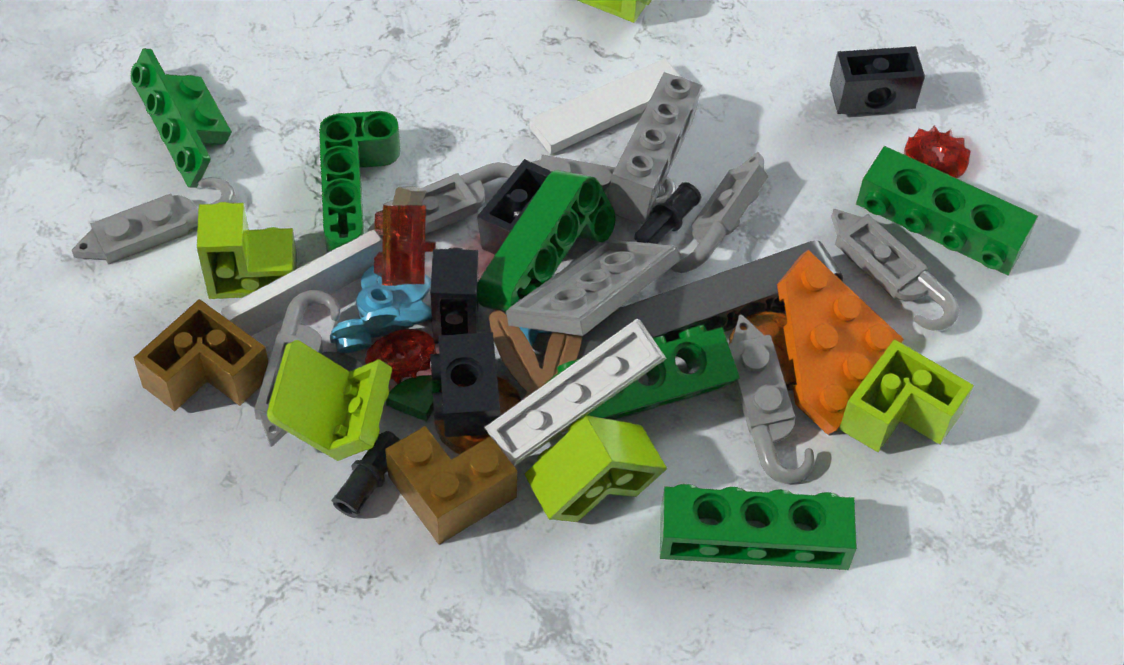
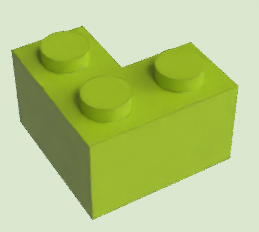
M219 202L216 204H199L196 248L209 299L243 298L297 269V252L293 228L269 227L249 230L244 203Z
M894 339L848 400L839 430L874 451L879 452L899 423L903 422L941 445L962 415L974 385Z
M586 415L573 422L568 428V433L554 446L540 453L537 462L524 475L549 520L578 522L608 494L637 497L664 473L667 467L642 425Z

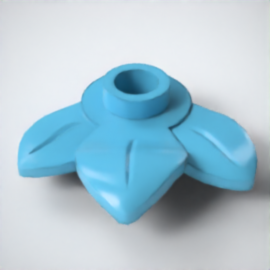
M385 263L373 265L364 272L361 277L362 290L358 293L356 307L361 319L374 310L386 307L398 308L400 316H397L395 320H409L413 325L432 318L431 308L421 301L430 290L431 279L429 276L416 270H401L395 273Z
M386 307L374 310L362 319H351L338 323L329 336L331 343L336 344L338 353H352L370 348L372 346L371 338L387 336L411 328L413 323L409 320H395L397 316H400L399 309Z

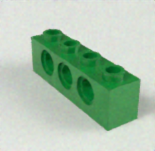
M886 146L882 148L863 177L856 205L874 215L884 217L905 227L910 232L918 233L951 251L963 254L982 263L985 267L995 269L1009 276L1027 244L1038 218V215Z
M704 325L696 326L679 333L680 339L667 343L664 336L653 338L667 359L646 373L648 386L636 380L587 416L617 420L724 389L740 379L723 328L706 332ZM676 356L686 362L688 374L678 369L675 362ZM580 359L569 361L556 367L558 373L550 380ZM566 429L564 432H562V435L567 434V433H568V429Z
M680 484L675 487L664 486L660 515V559L849 570L857 549L854 497H840L831 492H823L816 495L793 494L790 491L781 489L770 492L745 491L739 487H726L719 490L702 489L691 484ZM712 518L719 524L707 525L700 519ZM756 520L763 523L766 527L756 528L747 521ZM804 523L813 530L805 531L798 528L795 524Z

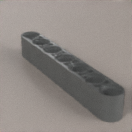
M810 241L618 308L582 336L577 359L587 355L636 319L641 320L652 338L664 336L667 343L680 339L679 333L696 326L704 325L706 332L722 327L724 332L736 328L739 315H743L751 323L785 311L784 301H779L777 284L799 256L807 250L814 254L841 281H843V275L823 243L820 241Z

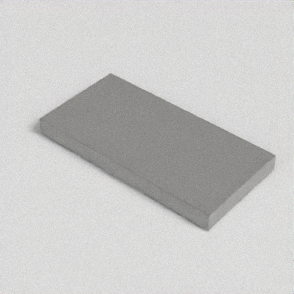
M611 239L601 242L511 306L506 311L508 325L583 336L679 262L678 249L672 245Z

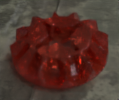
M935 125L929 131L919 128L913 137H908L904 149V155L956 179L967 170L971 150L965 148L964 138L953 137L951 129L946 133L939 132ZM933 146L939 148L941 153H944L941 162L936 152L932 151Z
M398 330L377 340L367 351L365 363L369 364L380 359L393 368L390 380L393 379L397 384L406 377L416 379L418 371L430 369V354H437L435 342L430 334L422 330ZM399 353L401 357L404 356L405 358L399 359L396 354Z

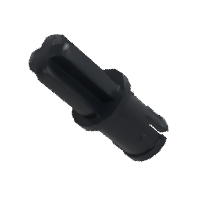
M682 182L664 203H658L653 208V215L635 233L634 239L641 243L660 244L671 231H678L682 226V219L694 206L700 203L702 197L699 190L688 182Z
M385 431L379 434L373 448L366 452L362 460H355L351 465L352 473L331 500L334 507L341 513L356 518L375 488L382 487L385 483L384 474L387 471L385 449L401 440L394 433Z

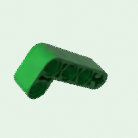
M385 111L338 113L329 115L320 123L323 230L327 253L364 234L360 168L390 165L400 156L399 124L397 118L391 113ZM341 234H348V237L341 238Z
M554 170L547 176L482 274L477 288V299L481 306L506 313L511 306L552 278L577 237L597 242H604L609 239L615 227L616 215L601 184L595 177L562 170Z

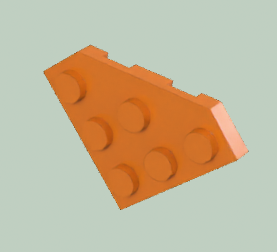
M807 250L799 256L778 282L777 288L779 301H784L787 324L784 326L787 354L788 360L794 363L797 385L793 386L795 405L829 435L840 427L848 400L892 341L895 339L902 343L904 339L814 254Z

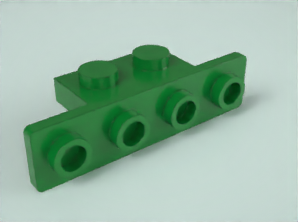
M143 48L137 62L131 68V82L142 99L147 113L152 118L161 140L165 143L187 187L197 188L198 182L202 179L211 160L203 143L226 144L232 131L202 77L165 74L153 50Z

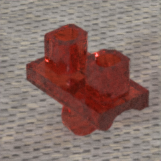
M383 205V210L375 213V230L379 235H383L382 252H378L377 256L374 257V273L382 277V285L424 284L425 252H433V249H436V242L425 241L426 205Z

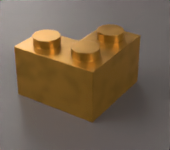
M200 299L133 357L142 387L173 411H176L206 382L241 406L262 386L269 363L266 347Z
M426 426L385 449L388 477L439 545L517 498V469L491 436L453 459H450Z

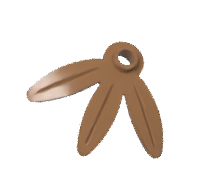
M495 310L490 313L491 332H493L495 346L511 375L527 392L523 400L558 373L556 367L577 359L582 336L552 332L546 348L543 368L541 369L534 350L519 327L509 326L507 315L504 312Z

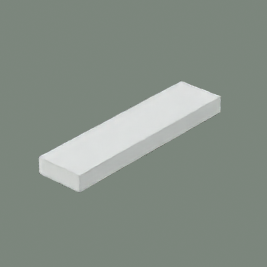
M665 58L530 118L529 128L549 154H554L643 113L663 73L666 72L675 76L680 75Z
M375 230L369 231L357 239L332 250L222 308L221 314L247 334L253 336L283 320L289 303L298 294L309 290H321L331 294L361 278L364 272L371 266L384 263L382 239Z
M636 319L488 424L485 429L510 462L516 466L568 429L573 422L588 415L667 358L641 320Z

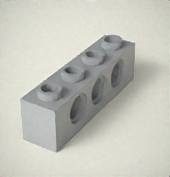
M666 72L663 73L612 174L607 198L614 209L615 215L643 225L645 224L693 122L702 88L701 84Z

